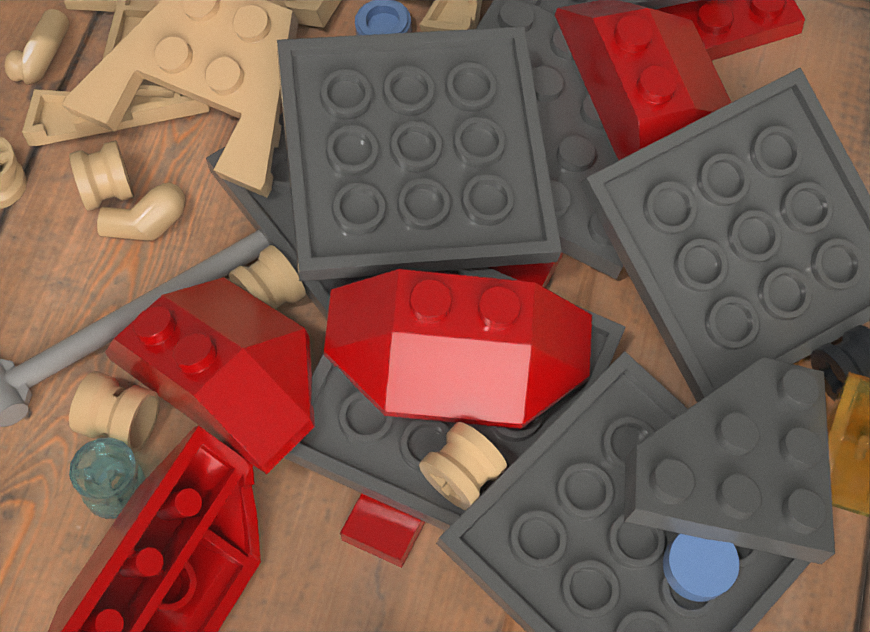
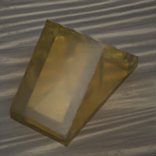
M848 372L827 422L832 506L870 518V378Z

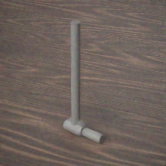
M257 230L16 367L12 361L0 359V427L11 426L26 416L32 397L29 388L112 342L121 331L161 295L226 277L229 275V272L238 266H245L259 258L260 251L269 246L265 236L261 231Z

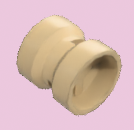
M93 371L82 380L75 392L69 412V426L73 432L90 438H96L100 435L109 436L114 447L136 453L144 446L153 431L159 411V396L157 392L137 385L126 390L119 385L117 378Z

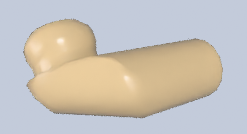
M55 9L45 11L24 47V51L12 50L6 56L5 72L10 80H24L26 85H30L43 79L69 28V20L64 13Z
M162 183L151 189L132 209L102 207L97 219L98 234L101 237L143 241L155 240L179 219L184 210L185 195L177 185Z

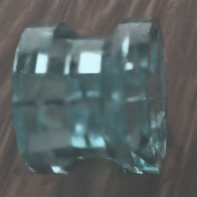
M97 438L86 443L75 453L70 463L69 477L74 489L81 496L85 506L94 515L105 519H117L135 490L146 479L133 451L123 441L114 438ZM118 475V477H121V478H120L119 481L114 485V488H112L111 482H112V481L116 478V476Z

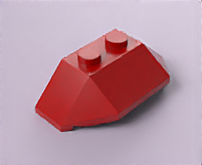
M598 0L556 9L555 18L618 161L732 103L692 20L620 0Z
M397 269L331 289L324 356L335 367L338 366L351 383L384 416L521 429L555 405L573 389H577L588 381L590 376L592 314L536 282Z
M224 277L161 295L121 331L105 351L113 363L150 390L157 392L158 396L266 475L315 427L314 408L311 404L312 369L310 336L306 329Z
M199 425L195 426L135 490L59 603L48 632H218L261 563L258 518L252 485H255L253 465Z

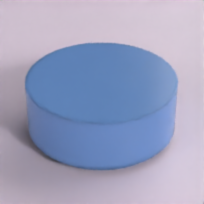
M372 0L363 5L355 16L356 35L411 33L410 13L402 3L396 0Z
M679 534L667 546L663 557V570L669 585L680 596L691 601L704 602L715 599L730 589L739 573V556L734 544L729 542Z

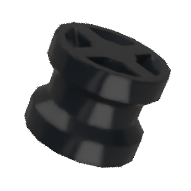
M863 325L855 326L844 332L842 341L837 345L823 344L813 350L811 354L812 369L824 372L826 394L843 407L850 406L861 400L864 390L870 387V329Z

